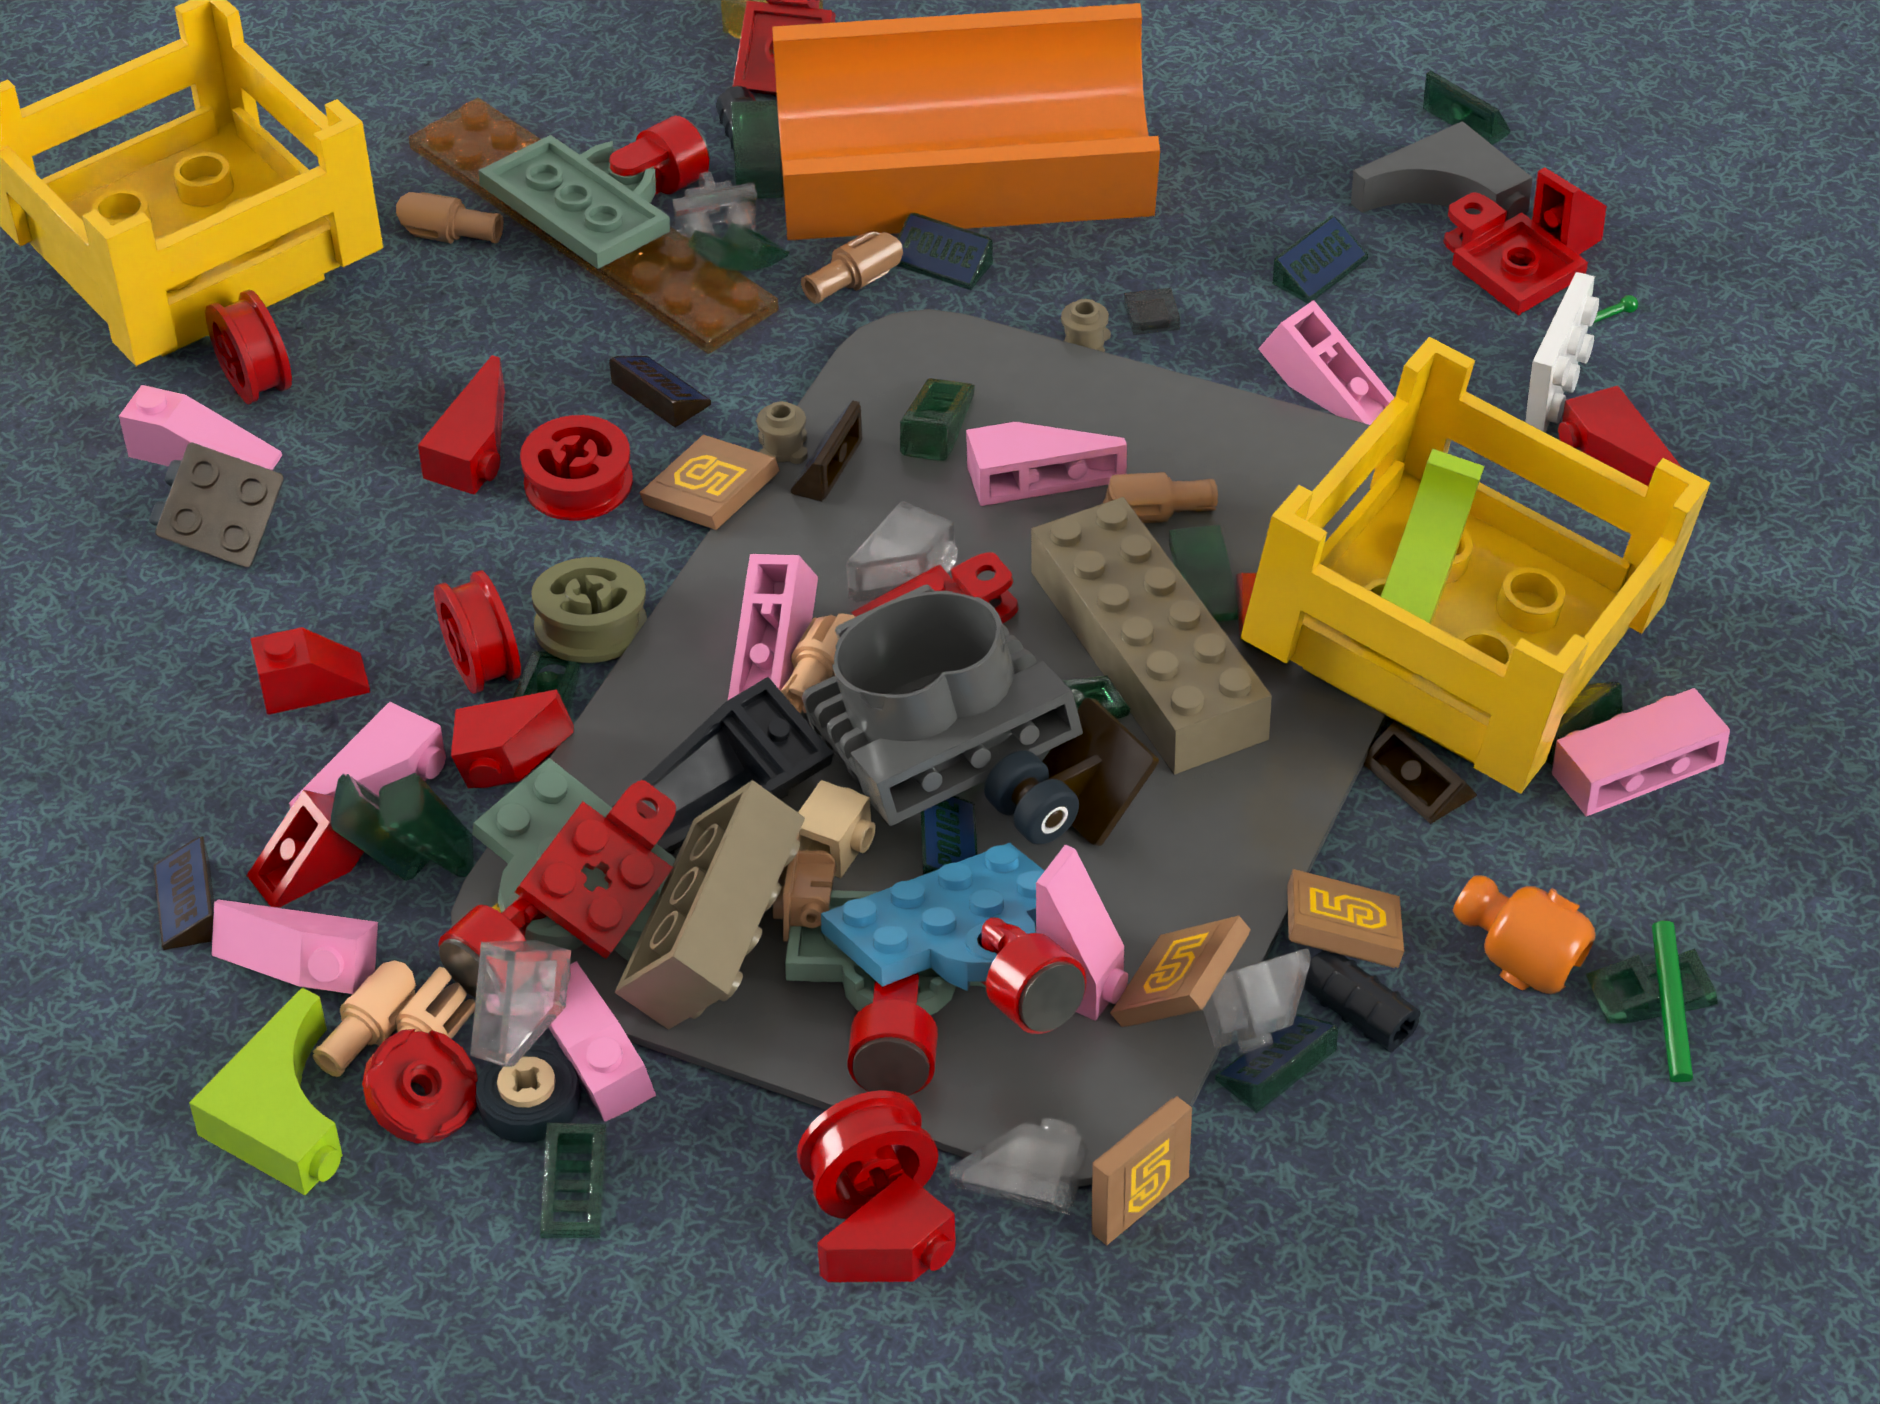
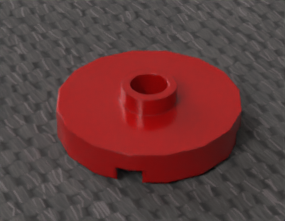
M416 1029L401 1030L385 1039L366 1063L362 1082L366 1105L378 1124L395 1137L417 1144L439 1142L458 1131L476 1108L475 1083L478 1081L475 1065L463 1047L443 1033L433 1030L429 1033L423 1031L414 1032ZM411 1082L420 1084L425 1090V1096L417 1095L411 1088Z

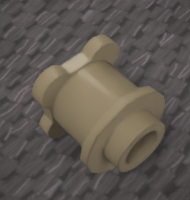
M1080 299L1067 305L1061 313V322L1066 334L1064 341L1105 352L1104 342L1111 337L1110 330L1106 328L1109 317L1106 308L1090 299Z
M783 401L764 407L758 413L756 420L760 431L758 434L759 443L763 445L759 452L775 457L777 462L803 463L808 458L807 448L803 446V443L807 440V431L804 429L806 424L804 411L799 406Z

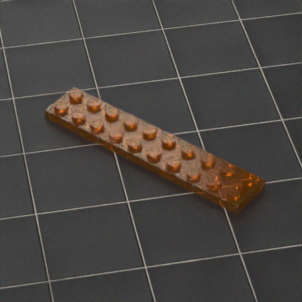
M478 97L409 136L410 148L707 354L712 353L779 310L777 297L671 226L670 232L599 269L588 263L480 186V169L541 139Z

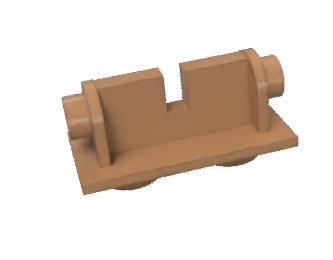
M798 850L793 860L782 870L778 880L782 887L779 896L773 903V918L783 919V941H788L790 926L816 928L821 926V913L830 910L831 891L837 865L835 859L826 851Z

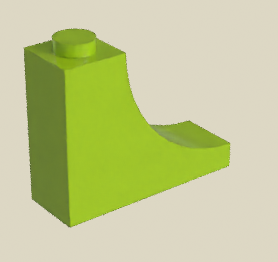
M1432 448L1400 545L1382 591V598L1430 624L1448 580L1484 470L1483 465Z
M302 987L189 1104L198 1136L301 1194L306 1195L318 1181L325 1182L334 1175L343 1155L335 1122L320 1113L301 1090L302 1074L306 1061L317 1041L327 1030L320 997Z

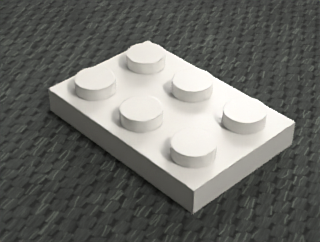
M1579 272L1575 273L1534 357L1525 422L1543 432H1546L1550 422L1557 424L1560 422L1566 400V395L1563 394L1564 392H1574L1580 373L1578 362L1587 363L1594 343V335L1587 334L1588 326H1592L1595 321L1599 306V298L1592 296L1595 276Z

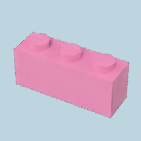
M1692 688L1674 696H1665L1653 704L1632 712L1618 714L1608 721L1587 729L1573 731L1565 737L1556 741L1552 775L1587 817L1724 764L1730 729L1698 691Z

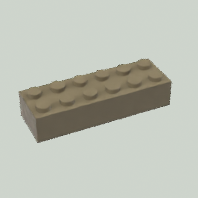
M1124 497L1031 528V573L1174 775L1269 740L1272 695Z

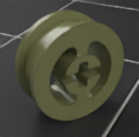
M601 557L575 558L558 563L545 570L536 579L532 587V604L537 613L534 619V633L537 642L545 651L553 656L572 662L595 663L622 656L647 620V615L643 608L646 599V588L643 578L631 566L617 560Z

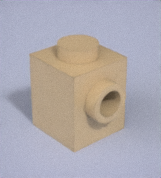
M821 780L798 812L805 817L798 834L800 841L799 850H823L828 852L836 861L837 867L834 876L838 878L843 877L858 853H865L873 841L875 823L871 821L870 797L859 794L853 789L843 788Z

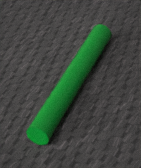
M1659 921L1652 925V935L1669 1077L1671 1082H1690L1693 1080L1675 926L1670 921Z

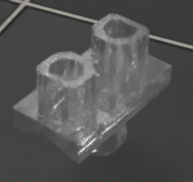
M710 171L699 173L700 187L685 190L686 197L673 199L674 219L672 220V226L675 233H683L690 248L713 243L714 231L712 226L727 223L731 237L734 239L755 234L757 192L753 182L732 187L730 180L715 183Z

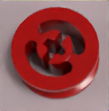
M248 289L241 292L238 302L225 307L217 302L206 306V324L218 361L226 378L246 404L249 405L257 402L259 393L272 387L281 392L291 388V367L282 338L268 309L254 291Z
M589 415L559 417L537 427L529 434L522 445L520 460L525 475L524 489L526 497L535 509L547 516L570 521L596 518L609 513L622 504L632 489L633 475L629 464L630 447L628 439L621 429L605 419Z
M479 570L471 574L470 582L453 588H450L447 583L435 585L434 601L442 634L452 661L468 690L472 694L479 693L484 689V682L503 675L509 681L520 678L521 663L513 629L502 600L489 576L483 570Z
M887 1090L858 1094L824 1111L805 1130L798 1144L797 1159L805 1176L813 1181V1194L819 1207L825 1213L835 1218H849L903 1173L907 1174L921 1187L929 1181L938 1163V1149L931 1135L921 1128L922 1119L920 1112L908 1096Z

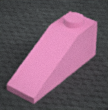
M1314 300L1281 322L1258 348L1289 387L1336 416L1371 425L1394 398Z
M141 385L119 415L128 457L169 466L173 460H182L187 445L191 442L270 470L274 469L282 457L280 450L185 394Z
M1010 422L966 430L967 468L980 506L1109 485L1112 475L1126 474L1127 443L1125 438L1021 422Z
M750 554L728 700L767 677L781 691L793 673L794 667L791 662V656L812 621L818 576L799 555Z
M389 702L289 802L290 809L303 790L337 797L340 783L375 809L414 793L427 778L434 779L443 769L446 754L441 726Z
M1064 845L1036 882V933L1050 937L1082 964L1087 982L1083 999L1076 1012L1096 1021L1109 1002L1116 1004L1126 989L1128 973L1124 971V944L1076 849Z
M218 899L214 902L212 956L296 986L353 994L375 972L378 922Z
M577 961L527 988L530 997L566 1058L573 1064L579 1080L604 1122L628 1112L656 1096L643 1061L620 1023Z

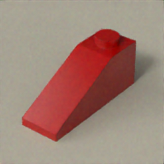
M491 355L418 444L423 479L475 495L486 480L492 481L496 477L501 463L500 446L505 397L500 357Z
M1618 385L1565 400L1563 420L1558 427L1560 441L1648 487L1654 470L1662 458L1681 467Z

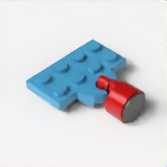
M1011 843L991 847L981 854L957 863L946 864L933 872L909 881L898 882L890 888L861 899L850 900L842 906L821 913V932L882 987L929 968H932L946 982L966 991L969 989L970 982L980 981L986 986L988 998L993 1005L1022 1030L1031 1034L1047 1033L1063 1025L1080 1006L1086 990V973L1082 964L1050 937L1041 933H1035L1036 882L1044 873V870Z

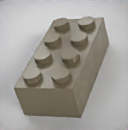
M753 780L696 817L614 993L668 1030L689 1017L696 1019L708 1006L718 1000L722 1002L727 1001L735 993L742 981L743 974L739 969L744 957L753 950L762 935V928L758 926L761 918L780 894L782 886L778 883L782 870L793 860L800 848V841L796 838L805 817Z

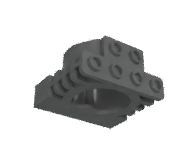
M923 585L838 625L835 629L838 642L836 644L834 664L832 665L835 676L809 687L802 695L810 726L818 735L822 736L827 746L834 750L836 758L841 764L847 766L850 775L860 782L863 794L870 797V803L889 826L897 824L986 781L992 768L1010 753L1027 750L1037 756L1083 734L1072 690L1044 661L1037 663L1036 658L1031 652L1023 649L1021 642L1015 636L1009 635L1007 627L1001 622L998 612L992 605L979 597L975 598L965 594L953 593L952 591H934L929 585Z

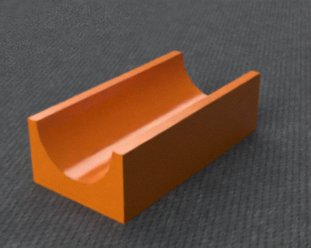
M1140 3L772 27L787 240L860 236L867 232L903 233L910 215L954 229L1155 216L1160 145L1158 136L1148 135L1142 77V13ZM912 226L909 232H921V229Z

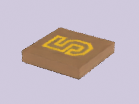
M702 435L640 491V495L644 505L652 509L717 530L780 470L775 457Z
M1296 869L1292 870L1287 884L1288 933L1291 942L1392 968L1399 967L1404 953L1400 896Z
M1235 916L1160 935L1110 1012L1121 1027H1128L1202 1010L1249 936L1251 929L1240 916Z
M1178 1096L1170 1099L1093 1162L1092 1234L1105 1245L1112 1242L1189 1178L1192 1107Z

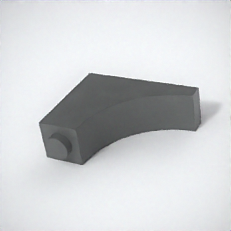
M1462 121L1353 170L1351 204L1361 213L1382 206L1401 203H1427L1449 207L1453 202L1472 192H1476L1490 198L1506 210V222L1521 212L1525 214L1529 211L1533 177ZM1473 208L1465 210L1467 213L1472 215H1477L1481 213L1479 210Z

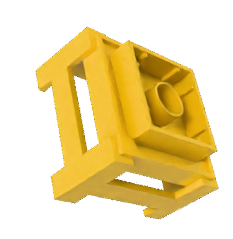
M189 0L176 6L175 12L181 39L20 109L15 86L8 79L0 82V227L19 246L30 243L108 323L112 342L135 366L159 355L162 357L209 335L205 317V309L209 304L217 302L225 307L238 302L239 294L250 289L268 307L325 280V273L340 266L345 267L383 249L363 122L338 99L325 104L326 115L323 114L245 43L239 10L227 0ZM191 86L195 105L194 111L43 179L36 175L32 156ZM256 101L318 157L319 166L309 170L260 125Z
M1428 337L1404 365L1396 396L1316 488L1310 491L1298 485L1271 516L1241 639L1284 663H1287L1289 660L1302 666L1305 671L1474 764L1473 768L1522 794L1546 762L1561 718L1627 630L1632 628L1642 634L1665 604L1711 482L1662 458L1654 470L1649 487L1466 392L1475 360ZM1451 440L1631 534L1622 558L1479 482L1448 580L1431 624L1381 597L1432 448L1448 453ZM1374 470L1369 492L1325 542L1327 532L1323 528Z

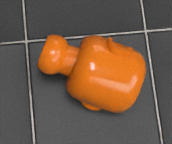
M1475 875L1466 884L1453 907L1455 917L1462 924L1469 927L1479 926L1488 932L1484 943L1485 953L1497 967L1502 969L1499 976L1522 991L1529 987L1546 994L1562 991L1566 987L1564 984L1573 966L1581 967L1596 936L1595 929L1590 920L1577 911L1580 905L1562 897L1553 888L1546 892L1535 886H1525L1518 889L1509 898L1499 891L1497 884L1492 879L1482 875Z

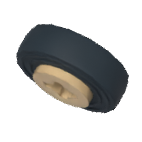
M522 1045L505 1050L488 1061L478 1076L475 1097L484 1124L494 1134L512 1142H537L553 1137L569 1126L578 1112L581 1088L573 1064L559 1051L545 1046Z

